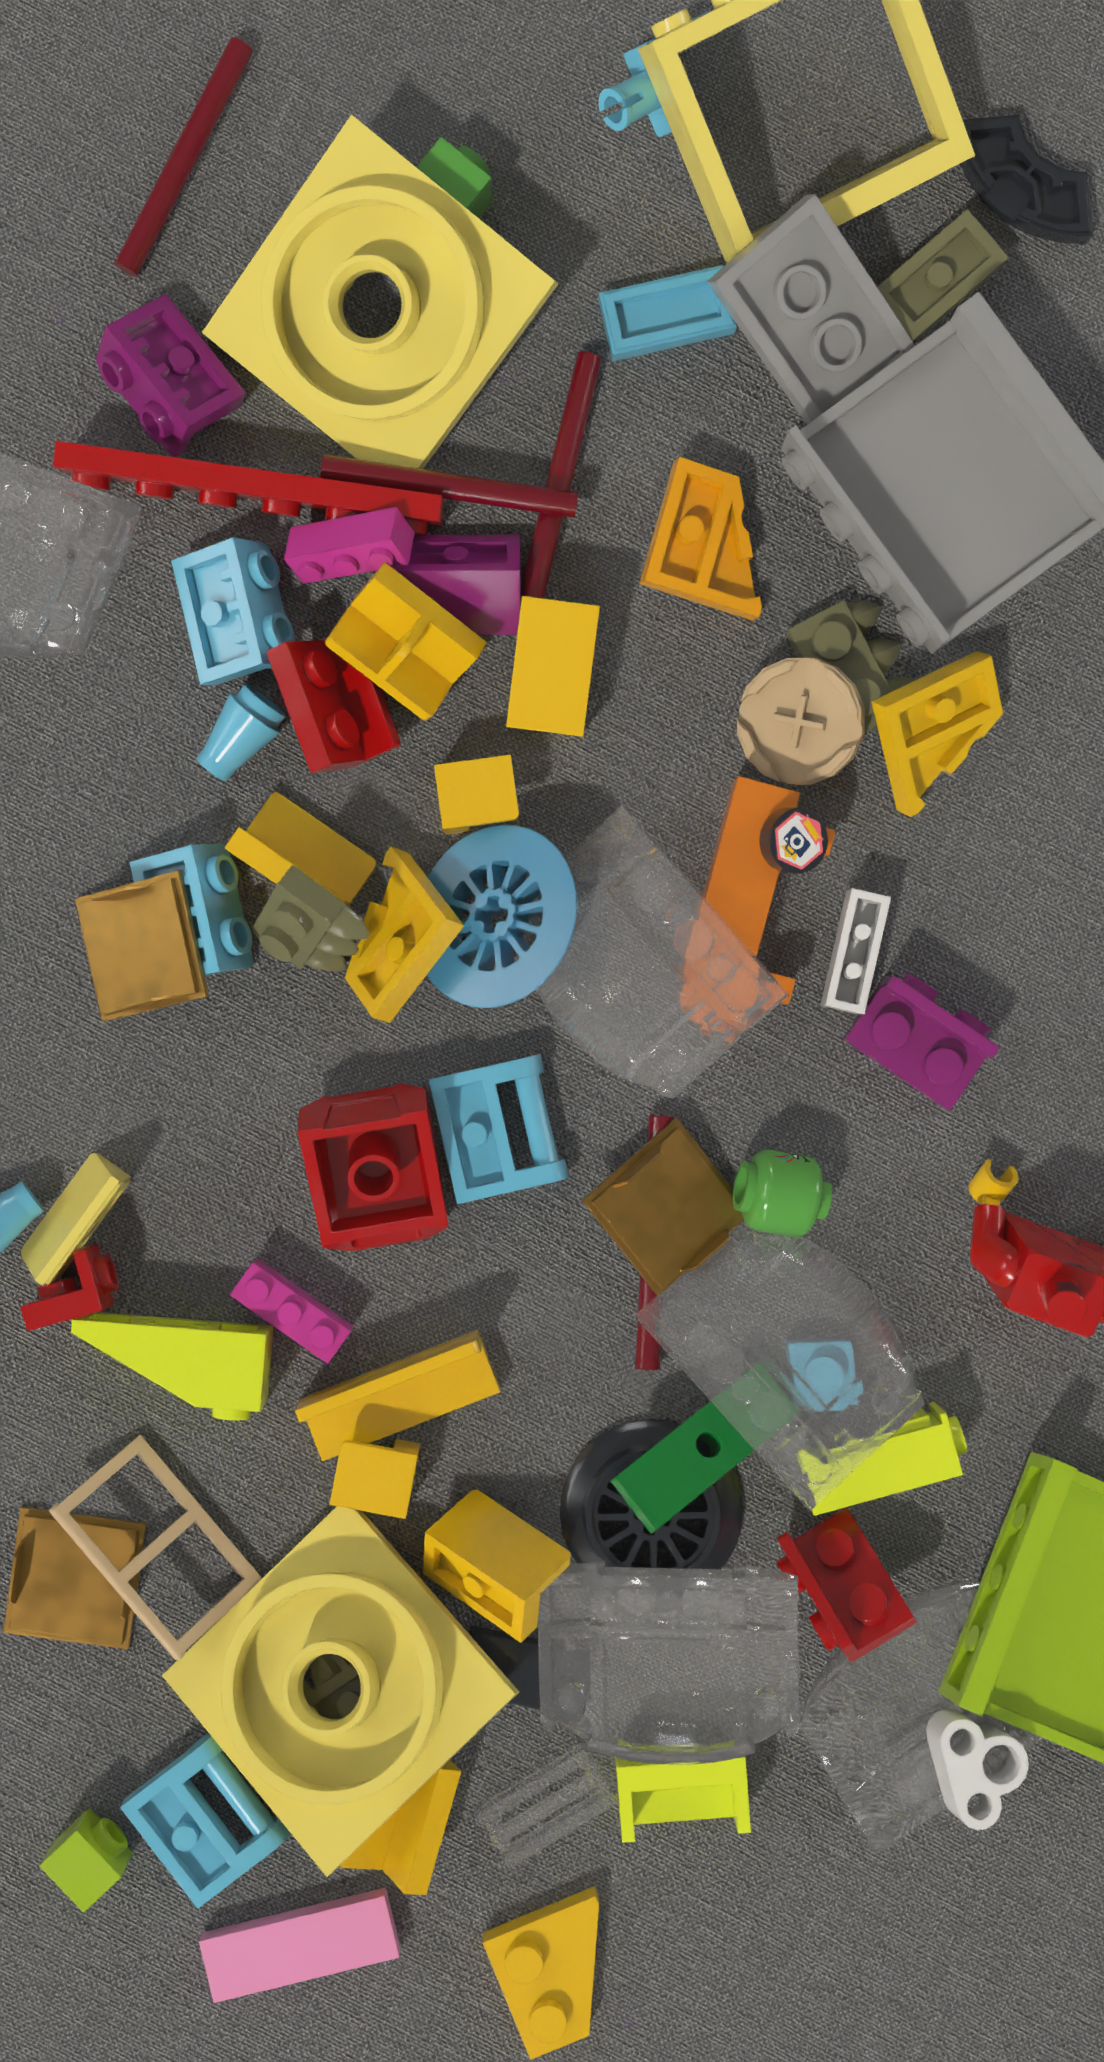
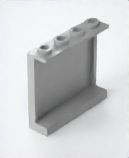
M979 292L958 306L949 322L801 430L796 425L788 430L781 447L785 454L781 458L782 464L791 480L801 490H805L807 487L811 489L823 506L820 510V516L827 529L838 541L843 542L847 539L862 559L858 562V567L865 581L876 593L882 594L885 591L900 611L896 615V619L904 634L914 645L919 647L924 644L931 654L938 651L1104 529L1103 460Z

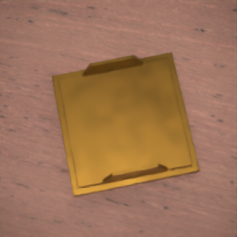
M181 870L75 898L102 1022L209 996Z
M677 1118L672 1120L581 1200L658 1297L663 1296L689 1271L696 1270L730 1240L729 1236L744 1223L742 1212L734 1209L732 1187Z
M21 1506L3 1633L129 1649L134 1611L51 1515L49 1510ZM69 1513L118 1571L143 1550L147 1523ZM140 1571L128 1581L136 1593L138 1591Z

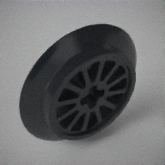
M644 1419L613 1427L595 1438L584 1448L574 1461L565 1479L560 1501V1520L563 1536L573 1559L580 1569L597 1585L626 1599L641 1602H660L677 1599L696 1591L708 1583L724 1567L734 1551L741 1532L743 1520L742 1494L733 1468L703 1492L706 1501L704 1506H685L653 1533H650L644 1527V1524L618 1490L608 1484L617 1473L624 1471L681 1425L679 1423L661 1419ZM697 1439L696 1447L698 1452L702 1456L710 1458L711 1451L708 1444L703 1440ZM604 1494L626 1505L624 1508H598L600 1498ZM706 1518L701 1532L678 1521L679 1519ZM599 1521H627L606 1535L601 1533L598 1525ZM676 1532L696 1543L687 1553H681L670 1534ZM635 1533L623 1556L617 1554L610 1547L628 1535ZM648 1540L649 1564L642 1565L632 1562L643 1541ZM659 1540H663L675 1558L674 1561L661 1565L657 1564V1542Z

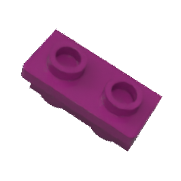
M166 294L105 327L96 357V363L103 380L114 392L121 393L139 415L141 425L147 435L152 440L161 442L172 457H177L186 452L194 433L241 407L246 392Z
M906 973L902 980L895 976L884 977L868 1000L865 1014L857 1016L842 1040L943 1109L950 1111L984 1060L993 1059L1000 1049L986 1038L991 1029L985 1023L962 1009H959L955 1016L951 1015L934 1003L939 995L938 992L909 973Z

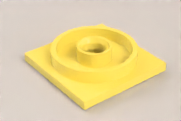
M351 114L202 333L356 459L423 469L552 294L558 283ZM372 272L383 273L395 282L400 291L402 308L399 319L389 332L380 337H360L352 331L345 320L343 313L345 293L359 276Z
M339 1506L331 1511L235 1606L210 1628L180 1660H177L162 1675L326 1877L342 1865L519 1693L517 1688L364 1512ZM323 1654H335L344 1657L355 1667L360 1678L361 1692L358 1703L350 1714L341 1719H328L320 1716L316 1709L307 1703L304 1696L303 1680L306 1670L317 1657Z

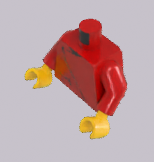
M987 1159L970 1180L968 1186L971 1196L980 1204L974 1208L970 1259L974 1268L984 1276L1002 1305L1011 1311L1083 1337H1092L1098 1323H1104V1247L1006 1212L1005 1209L1000 1207V1204L1018 1183L1019 1176L1017 1170L1013 1166H1009L998 1180L991 1173V1160Z

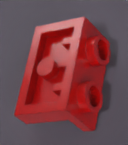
M327 638L311 641H286L266 651L311 774L354 768L398 748L401 743L382 689L328 648L325 643Z
M848 1508L843 1509L795 1539H792L788 1532L776 1538L786 1556L777 1560L776 1563L795 1595L805 1590L809 1593L818 1611L808 1616L828 1652L840 1646L850 1663L917 1623Z

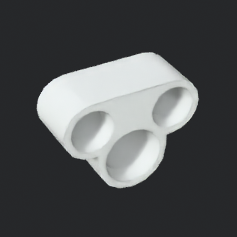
M942 1709L934 1713L930 1718L926 1733L943 1800L947 1809L969 1828L976 1830L987 1829L994 1825L1002 1810L1000 1795L1013 1791L1025 1780L1029 1768L1028 1755L1024 1747L1015 1738L1000 1728L992 1725L978 1726L959 1711ZM959 1729H964L963 1738L960 1743L951 1748L950 1739L953 1733ZM996 1745H1006L1007 1758L1004 1766L997 1773L986 1776L983 1771L985 1754ZM981 1793L977 1806L968 1811L969 1799L973 1795Z

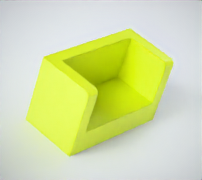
M740 1737L614 1746L622 1843L635 1842L634 1825L727 1817H734L738 1834L751 1833L746 1757Z

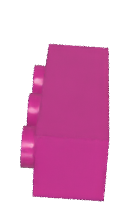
M397 507L290 528L284 560L303 584L377 571L384 562L392 568L409 565L415 532Z
M258 1258L250 1265L230 1294V1296L327 1364L354 1327Z

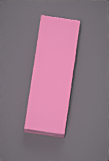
M386 1887L202 1932L199 1939L213 2003L400 1957L401 1950Z

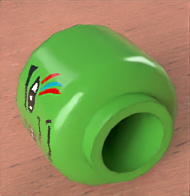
M762 1149L754 1155L751 1161L744 1160L738 1168L733 1187L734 1209L742 1212L744 1222L748 1227L756 1231L795 1238L802 1237L808 1233L816 1219L824 1220L828 1215L832 1201V1186L829 1182L823 1181L822 1170L815 1159L773 1149Z

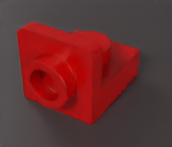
M98 1243L73 1251L82 1286L77 1287L74 1276L57 1280L49 1285L38 1286L36 1289L39 1298L20 1307L27 1332L103 1311L115 1303L112 1292H116L119 1289L117 1272L110 1255L101 1256Z

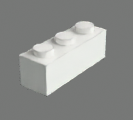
M854 888L846 891L820 1006L858 1015L865 1014L891 897Z

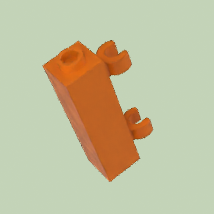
M738 776L732 783L674 1002L688 1005L685 1017L722 1027L725 1015L733 1018L741 1017L746 994L783 1005L790 1004L796 979L753 969L780 872L772 868L765 861L760 850L759 838L764 822L772 813L782 808H797L800 792ZM826 828L828 845L825 855L829 856L836 830Z

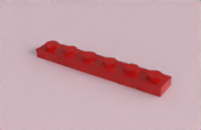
M55 440L53 467L67 474H72L71 485L81 488L110 491L111 480L136 483L135 494L145 497L173 500L174 489L199 492L198 503L214 507L237 509L238 498L263 501L261 512L284 517L300 518L301 507L326 510L325 521L397 507L415 532L414 535L426 536L427 525L441 527L443 525L446 501L442 495Z

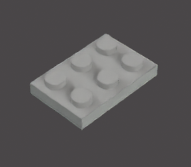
M816 194L805 195L707 281L807 425L915 346Z

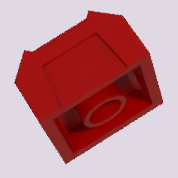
M399 1083L392 1087L344 1095H324L299 1109L297 1132L323 1248L353 1252L425 1240L449 1228L437 1149L425 1088Z

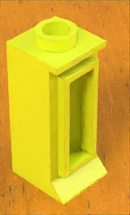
M931 1402L928 1403L931 1413H926L922 1408H917L812 1437L814 1445H808L787 1434L807 1505L810 1504L813 1515L816 1516L962 1476L963 1472L958 1455L966 1454L967 1446L958 1418L956 1416L948 1418L947 1413L939 1405Z

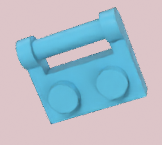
M541 1054L429 1079L457 1204L569 1178L565 1159H558L539 1074L545 1073ZM511 1080L515 1081L534 1164L516 1170L496 1087L498 1083Z
M209 1733L202 1736L184 1754L128 1795L120 1806L121 1810L197 1909L276 1850L291 1834L277 1816L272 1817ZM201 1769L205 1771L253 1834L243 1844L240 1845L190 1780Z

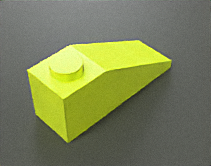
M102 1312L72 1319V1334L194 1407L212 1408V1417L234 1421L250 1419L251 1411L260 1412L268 1401L274 1326Z

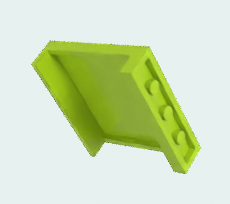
M1031 1452L938 1692L961 1708L980 1716L987 1714L1104 1763V1482L1077 1471V1468L1054 1458Z

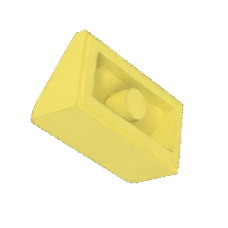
M93 1152L89 1155L22 1247L21 1256L34 1280L42 1286L49 1285L63 1276L74 1261L73 1251L84 1247L131 1182L129 1180L131 1176L99 1153Z

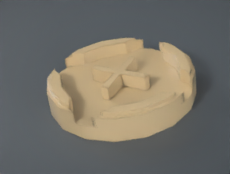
M786 658L763 668L746 686L741 698L742 703L739 708V718H737V736L746 758L764 776L786 784L812 785L837 775L855 757L865 734V707L856 685L839 667L818 658Z

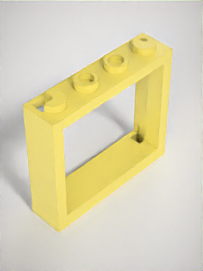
M711 0L714 10L694 20H691L686 8L652 25L651 28L656 39L638 48L726 264L774 222L753 233L750 232L678 53L780 0ZM919 0L881 1L933 140L819 198L836 226L975 156Z

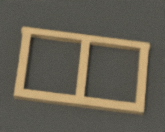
M141 1435L137 1436L61 1503L54 1504L49 1510L51 1515L175 1660H180L191 1645L262 1579ZM137 1454L186 1512L118 1571L69 1513ZM195 1522L243 1579L176 1640L130 1586L128 1581Z

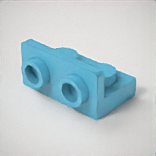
M232 537L171 560L200 685L216 686L266 668L272 669L266 651L286 641H294L295 637L293 627L285 615L278 586L280 581L279 567L270 552L269 546L262 542Z
M225 843L188 845L130 862L134 882L177 870L182 871L205 976L253 966L254 961L251 952L252 934L243 916L237 888L238 871L230 857V852L225 849Z

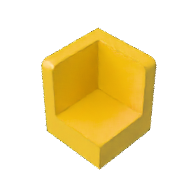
M511 754L434 765L442 828L445 835L470 832L471 826L514 821L519 817Z
M396 1439L394 1447L389 1448L352 1440L343 1441L340 1446L329 1505L406 1519L421 1443Z

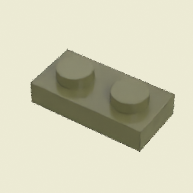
M967 209L877 286V288L913 343H915L1000 270L1009 257Z

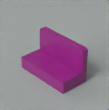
M414 535L409 565L393 567L394 570L477 635L518 634L520 617V535Z

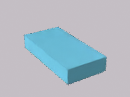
M723 265L599 293L598 302L612 362L735 334L737 327L735 321L707 283L711 277L723 268Z

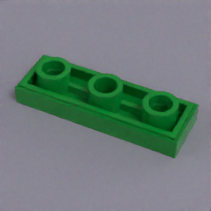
M758 1363L612 1479L611 1483L647 1530L653 1533L799 1413ZM697 1439L703 1440L708 1444L711 1451L710 1458L704 1457L698 1452L696 1447Z

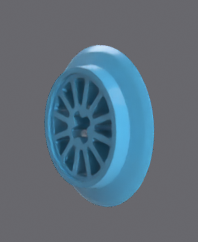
M496 825L475 831L464 837L438 860L431 870L428 879L459 919L463 911L470 912L467 920L461 921L464 927L427 974L429 979L450 999L460 1004L477 1008L505 1006L535 991L551 976L564 957L576 922L577 893L570 867L562 853L550 840L534 830L517 825ZM528 872H529V873H530V876H529V878L526 880L527 874H528ZM485 877H487L488 889L483 884ZM473 892L476 896L475 902L473 904L466 903L468 896ZM540 894L542 895L541 900L532 902V901L535 900ZM503 909L508 911L506 921L497 922L495 927L491 926L493 915L502 914ZM543 916L539 927L529 924L530 919ZM527 932L537 935L531 947L523 938ZM469 935V936L461 943V938H462L463 936ZM513 949L519 955V959L514 962Z

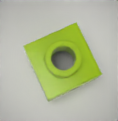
M89 1807L53 1841L39 1867L84 1913L122 1877L133 1852L128 1848L127 1838L120 1827L108 1818L100 1819Z

